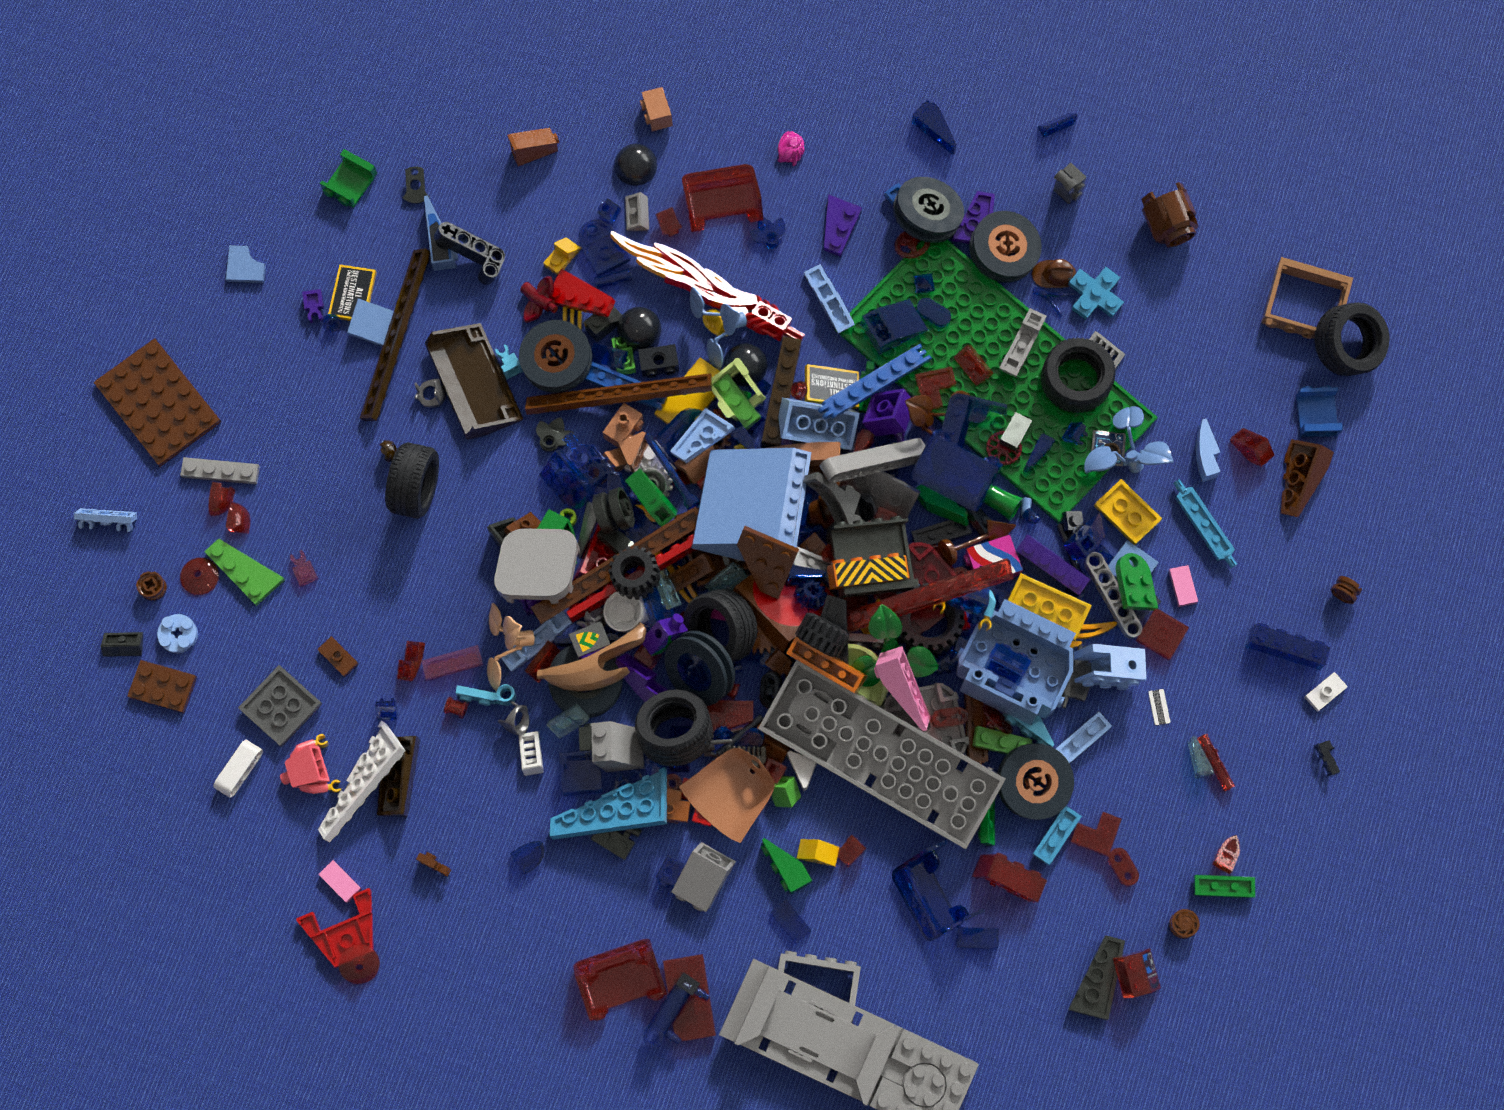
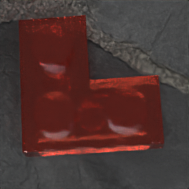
M952 366L915 374L919 394L931 398L933 409L942 408L943 403L939 390L955 387L957 384Z
M1102 812L1096 830L1077 823L1070 842L1108 857L1122 819Z

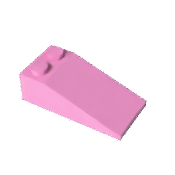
M903 647L880 653L874 667L876 677L881 679L882 684L922 731H926L930 715Z

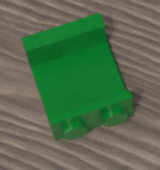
M343 149L340 154L342 163L327 183L321 181L320 185L323 190L322 192L330 198L333 196L342 205H349L354 208L376 177L377 171L371 163Z

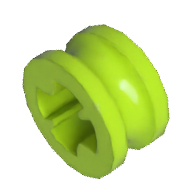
M569 508L563 509L560 515L564 517L566 514H569V516L573 515L570 523L574 526L577 522L576 513Z

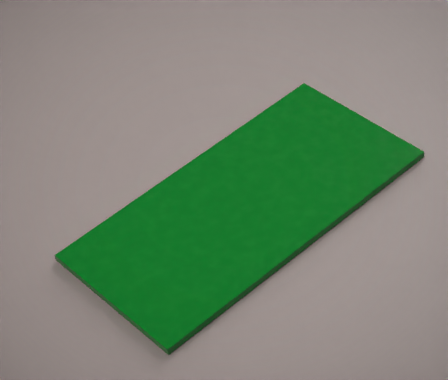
M946 240L937 243L920 241L849 313L855 326L839 333V335L869 361H874V365L877 368L921 344L922 349L918 352L925 349L927 354L923 358L930 355L932 359L894 383L901 389H905L911 397L917 395L929 396L933 402V409L930 413L950 412L948 403L951 395L959 390L969 393L971 408L968 416L963 421L954 422L952 415L935 418L1027 498H1031L1035 505L1059 524L1063 520L1062 513L1071 511L1110 470L1085 473V460L1092 449L1093 430L1126 434V453L1131 448L1127 428L1117 429L1113 425L1114 415L1120 410L1127 407L1130 408L1131 406L1139 407L1143 411V423L1139 427H1131L1134 443L1158 417L1115 381L1106 400L1091 411L1072 413L1052 404L1042 389L1041 372L1048 353L1055 345L1066 339L1046 322L1043 323L1018 375L1014 377L999 370L1029 308L997 281L982 274L973 261L950 241ZM1069 360L1058 368V375L1062 383L1069 389L1087 391L1098 383L1094 368L1085 361ZM1015 412L1032 420L1021 441L1022 452L1016 462L1010 465H999L988 457L986 452L988 439L996 432L1005 431ZM991 441L990 445L997 446L998 444L995 441ZM996 450L991 451L992 456L998 454ZM1012 452L1009 454L1012 459L1016 457ZM1000 455L999 460L1005 461L1006 456Z

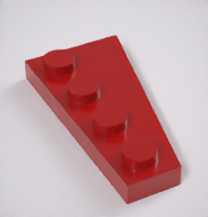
M560 269L554 282V293L550 297L557 306L609 317L616 302L611 296L563 269Z

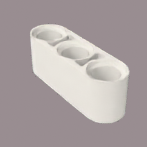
M244 740L217 777L213 787L227 797L232 798L262 756L263 750L250 741Z

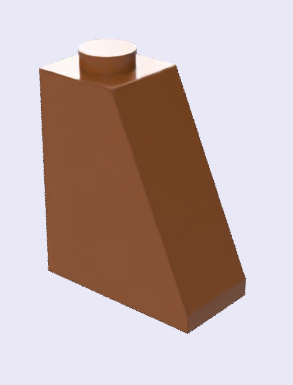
M550 128L508 135L510 149L518 167L558 151L557 144H559L557 134H553Z

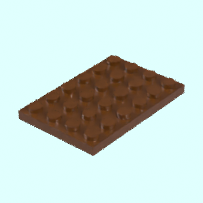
M155 338L94 381L97 388L159 467L221 423V420Z

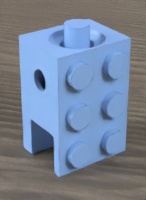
M1091 644L1074 652V660L1091 662V672L1075 679V683H1082L1084 687L1100 685V688H1111L1114 686L1118 690H1127L1129 686H1137L1139 682L1146 680L1145 649Z

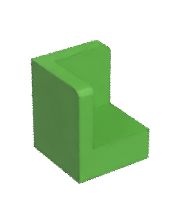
M778 776L774 780L775 786L772 798L775 806L793 807L801 797L795 777Z

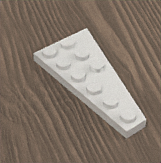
M383 721L378 725L381 729L376 737H371L367 753H363L346 780L349 784L345 791L339 792L337 796L339 798L338 803L335 807L330 808L318 829L323 839L329 843L339 834L340 829L352 818L354 812L363 805L368 795L377 788L378 783L390 772L392 766L401 759L405 752V749L394 733Z

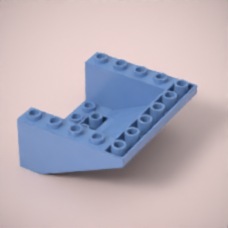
M796 448L710 450L691 548L745 561L737 546L744 526L797 547L806 484L803 480L809 472L812 452Z

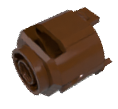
M1180 182L1176 183L1178 190L1168 192L1157 198L1153 192H1149L1141 198L1144 205L1142 213L1155 242L1166 244L1167 247H1175L1191 240L1196 235L1195 230L1198 228L1195 218L1196 211L1186 192L1187 190Z

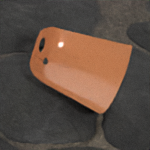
M733 748L716 758L679 787L692 806L707 821L730 839L741 843L770 799L775 784L773 778L759 759L740 748ZM752 760L756 761L760 765L761 769L757 768L752 763ZM750 768H752L756 773L752 774L750 772Z

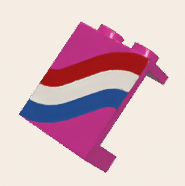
M1010 535L966 548L965 555L963 556L965 565L970 567V575L987 582L1011 574L1013 577H1016L1023 571Z

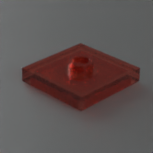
M1156 609L1150 615L1141 634L1135 641L1165 659L1170 660L1189 627L1163 611Z

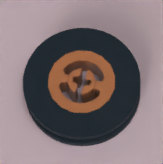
M997 211L984 217L973 231L969 243L970 255L977 269L988 278L998 282H1015L1024 278L1037 264L1042 249L1040 235L1035 226L1024 216L1011 211ZM1011 252L1015 253L1014 256H1009Z
M1025 744L1013 749L1004 757L997 774L1006 778L998 792L1002 802L1011 812L1023 818L1040 820L1058 814L1068 804L1074 789V775L1068 760L1061 752L1044 744ZM1033 767L1037 768V772H1031L1027 775L1031 778H1037L1036 781L1039 784L1046 785L1045 774L1047 777L1046 789L1037 796H1034L1033 792L1035 790H1042L1043 788L1039 785H1033V780H1031L1030 778H1025L1024 783L1026 788H1024L1023 786V777L1025 773Z

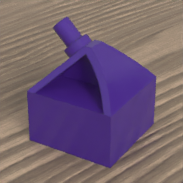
M905 389L880 392L871 396L863 424L873 437L894 434L897 443L904 441L905 432L910 420L905 400L911 398Z

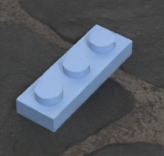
M1098 712L1059 745L1056 750L1061 752L1070 764L1106 733L1112 725Z

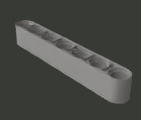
M916 438L830 457L820 464V469L829 483H836L922 463L930 457L931 453L922 439Z

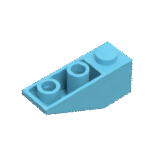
M1003 714L1006 717L1004 720L1008 724L1018 726L1023 735L1028 738L1033 737L1037 740V744L1054 746L1040 716L1037 715L1032 725L1009 714Z

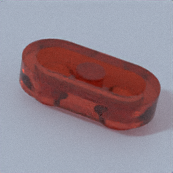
M1123 848L1113 849L1108 855V862L1118 880L1124 886L1134 885L1139 879V872L1129 854ZM1116 855L1120 856L1121 862H1116L1114 857ZM1125 873H1129L1131 875L1130 880H1127L1125 878Z

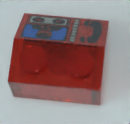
M1150 948L1113 958L1123 998L1142 996L1161 988Z

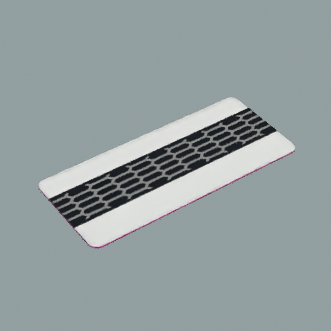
M1164 690L1149 691L1155 725L1170 723Z

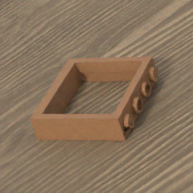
M1281 257L1276 266L1261 323L1270 328L1283 329L1287 333L1300 334L1307 339H1315L1316 327L1270 314L1281 273L1341 290L1337 306L1347 304L1353 278Z

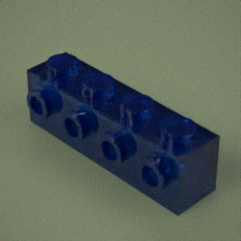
M1263 623L1254 624L1249 630L1246 648L1317 670H1321L1326 665L1330 647L1326 646L1322 641L1315 640L1313 642L1306 640L1305 636H1293L1287 634L1288 632L1283 629L1274 630Z

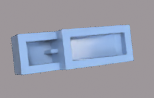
M1206 418L1201 421L1196 438V460L1202 482L1217 478L1220 473L1215 460L1220 454V450Z

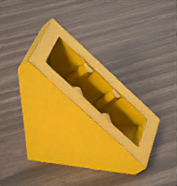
M800 839L796 859L836 867L840 847L818 839Z

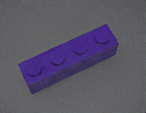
M1026 535L1016 549L1021 555L1078 595H1081L1092 580L1030 535Z

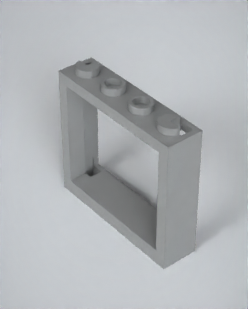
M785 951V954L781 953L778 970L784 972L786 961L853 972L849 1003L855 1005L861 966H857V962L845 961V964L837 963V959L825 957L824 961L818 960L816 955L805 954V957L797 956L796 952Z

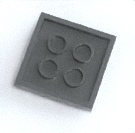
M278 665L238 708L282 747L322 703L285 669Z

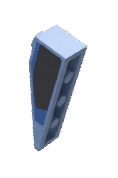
M424 196L433 269L436 271L456 268L455 261H459L458 253L438 244L434 239V233L441 224V221L428 196Z

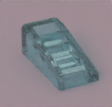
M1191 737L1187 742L1195 778L1212 776L1214 770L1197 737Z

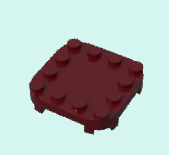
M917 542L908 545L914 579H918L919 588H922V585L928 583L929 587H933L935 583L939 584L938 588L943 590L947 582L958 577L930 544ZM953 591V592L957 595L956 598H957V600H958V599H959V596H960V593H959V595H958L957 592ZM896 592L873 595L876 601L880 599L886 607L896 613L901 600ZM922 605L911 613V625L919 635H922L942 620L945 614H940L941 610L938 607H935L933 610V605Z

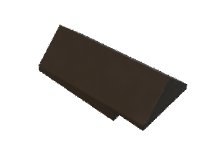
M417 736L396 737L405 749V752L401 759L392 766L390 772L379 782L377 816L408 817L420 739Z

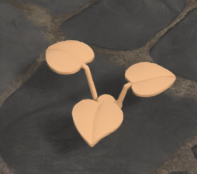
M491 603L489 613L490 631L494 636H497L499 631L503 632L505 635V645L508 651L495 656L494 659L489 658L488 680L492 688L497 692L501 683V667L498 660L512 652L522 650V646H533L535 638L532 630L520 631L522 625L515 622L510 616L505 617L502 627L501 613L498 607Z

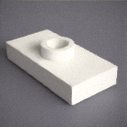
M1334 672L1308 693L1305 699L1318 712L1348 686Z

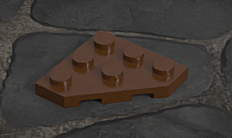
M744 526L737 546L760 592L779 599L799 549Z

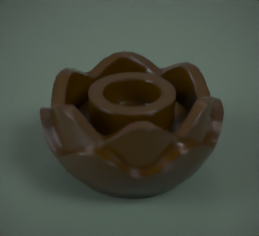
M383 440L380 443L381 453L385 455V461L392 462L397 447L393 441Z

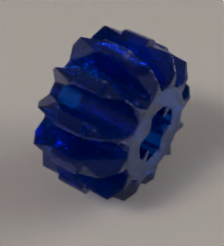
M805 578L795 587V603H800L801 609L806 607L808 612L811 609L817 611L819 607L825 604L828 594L825 592L826 586H820V581L816 583L813 578L809 581Z

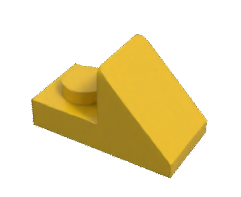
M567 237L554 243L555 250L543 264L547 269L558 275L560 269L564 270L581 250V247Z

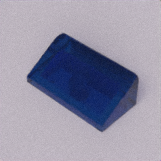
M1067 113L1039 125L1038 129L1043 137L1049 136L1075 125L1078 115L1077 113Z

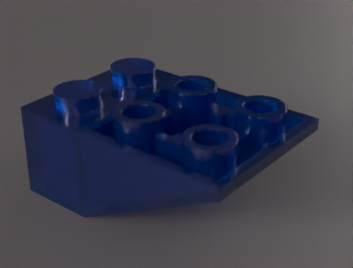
M910 299L879 307L863 315L861 320V326L879 355L928 331Z

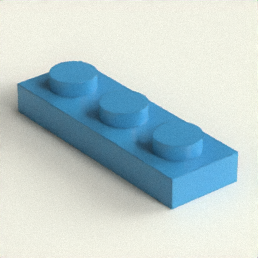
M1065 806L1032 855L1049 866L1082 816L1068 806Z

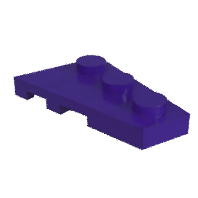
M981 191L976 192L952 241L970 243L971 235L979 222L987 215L993 213L995 194Z
M828 194L824 251L841 257L861 214L862 207Z

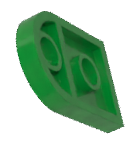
M1127 553L1120 557L1116 562L1115 571L1123 609L1149 611L1158 609L1151 571L1147 562L1135 553ZM1129 560L1133 562L1134 567L1131 566Z

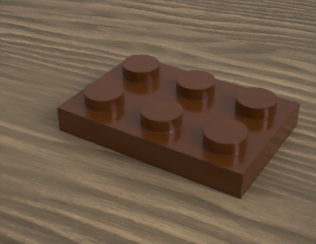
M140 660L127 697L185 713L197 676Z

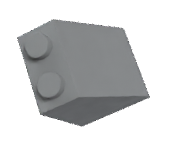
M612 721L591 723L592 762L606 772L644 768V753L639 744L635 727Z
M701 842L692 851L672 893L679 900L688 901L693 904L692 906L695 909L707 912L736 861Z

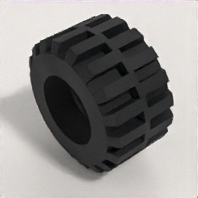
M628 546L625 551L619 550V555L612 557L614 562L610 561L609 566L611 569H608L615 590L623 597L626 595L627 599L630 600L632 597L635 600H640V596H643V598L648 597L647 593L652 594L654 592L653 588L658 587V581L661 578L659 574L660 569L655 557H653L650 551L647 552L646 548L642 547L639 549L638 546H634L633 549ZM641 566L645 568L643 575L638 579L629 580L624 578L625 573L631 567Z
M806 613L795 632L800 640L834 658L839 657L850 638L846 631L814 613Z

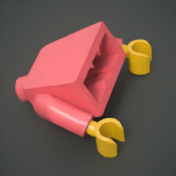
M319 734L316 740L311 739L295 747L290 758L285 761L287 772L280 775L281 782L284 785L291 783L293 788H299L302 792L311 794L325 793L328 790L338 793L342 790L332 787L335 783H341L339 780H333L331 784H327L330 780L320 748L327 747L328 741L324 743L319 742L325 738L324 734Z

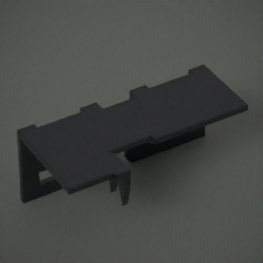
M1330 740L1320 744L1317 743L1315 748L1319 752V757L1324 761L1323 765L1327 769L1328 776L1339 773L1340 770L1336 761L1330 753V750L1335 748L1332 747Z

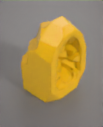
M709 309L706 311L720 313V311L716 309ZM703 315L705 327L713 334L719 336L725 332L721 316Z

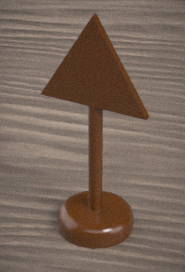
M986 520L987 534L955 547L948 539L939 541L938 549L940 556L948 566L953 565L957 561L958 550L987 538L988 541L1007 536L1016 525Z

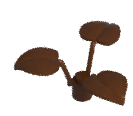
M959 390L951 395L948 403L950 412L930 413L933 409V402L926 395H917L905 400L912 424L922 427V431H926L939 441V443L933 445L931 451L932 465L936 474H941L950 465L954 451L951 443H943V439L929 430L928 427L933 424V417L952 415L954 422L963 421L968 416L971 408L970 395L965 391Z

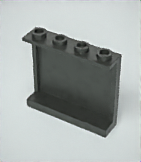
M901 516L891 517L890 520L884 521L883 518H875L871 522L856 520L853 521V524L837 522L834 524L835 526L829 529L833 560L844 559V562H851L852 558L857 557L868 560L870 556L881 555V558H886L888 554L899 553V556L906 555L910 577L902 581L843 587L838 589L839 598L911 591L913 587L919 586L918 579H914L905 528L908 518L901 519Z

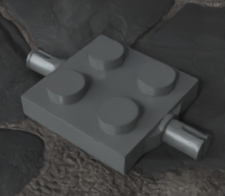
M1079 645L1078 650L1082 649L1083 645ZM1073 655V673L1062 694V697H1065L1062 708L1066 709L1069 698L1085 702L1090 687H1084L1082 683H1075V679L1091 672V662L1074 660Z

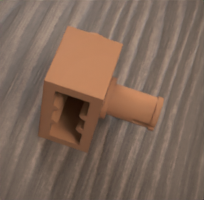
M623 403L604 429L603 438L620 448L619 442L632 437L636 431H640L644 424L643 414Z

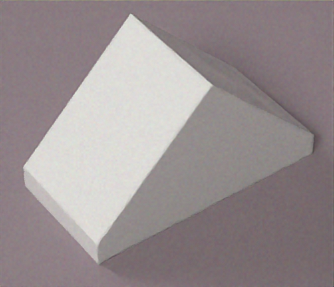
M789 751L787 752V757L803 791L808 789L817 763L806 756Z

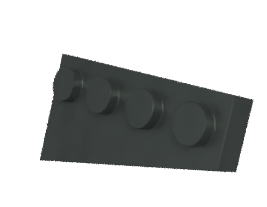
M1104 936L1068 1008L1069 1011L1109 1020L1125 940Z

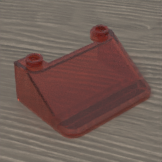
M743 164L689 173L682 177L691 232L704 230L705 220L746 213L750 222L763 220L762 198L753 166Z

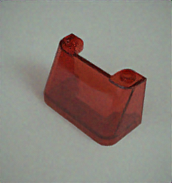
M649 939L638 940L588 957L573 965L575 978L590 1021H598L605 1018L608 1008L646 995L648 999L657 1001L662 999L664 995H667Z

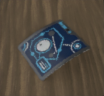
M1093 430L1091 451L1098 447H1103L1107 443H1116L1121 450L1120 455L1124 458L1126 434ZM1117 457L1115 465L1123 466V462Z

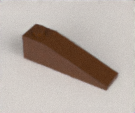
M1291 439L1284 461L1286 463V473L1283 475L1285 490L1282 491L1281 514L1299 517L1327 472L1334 454L1333 451L1320 444Z

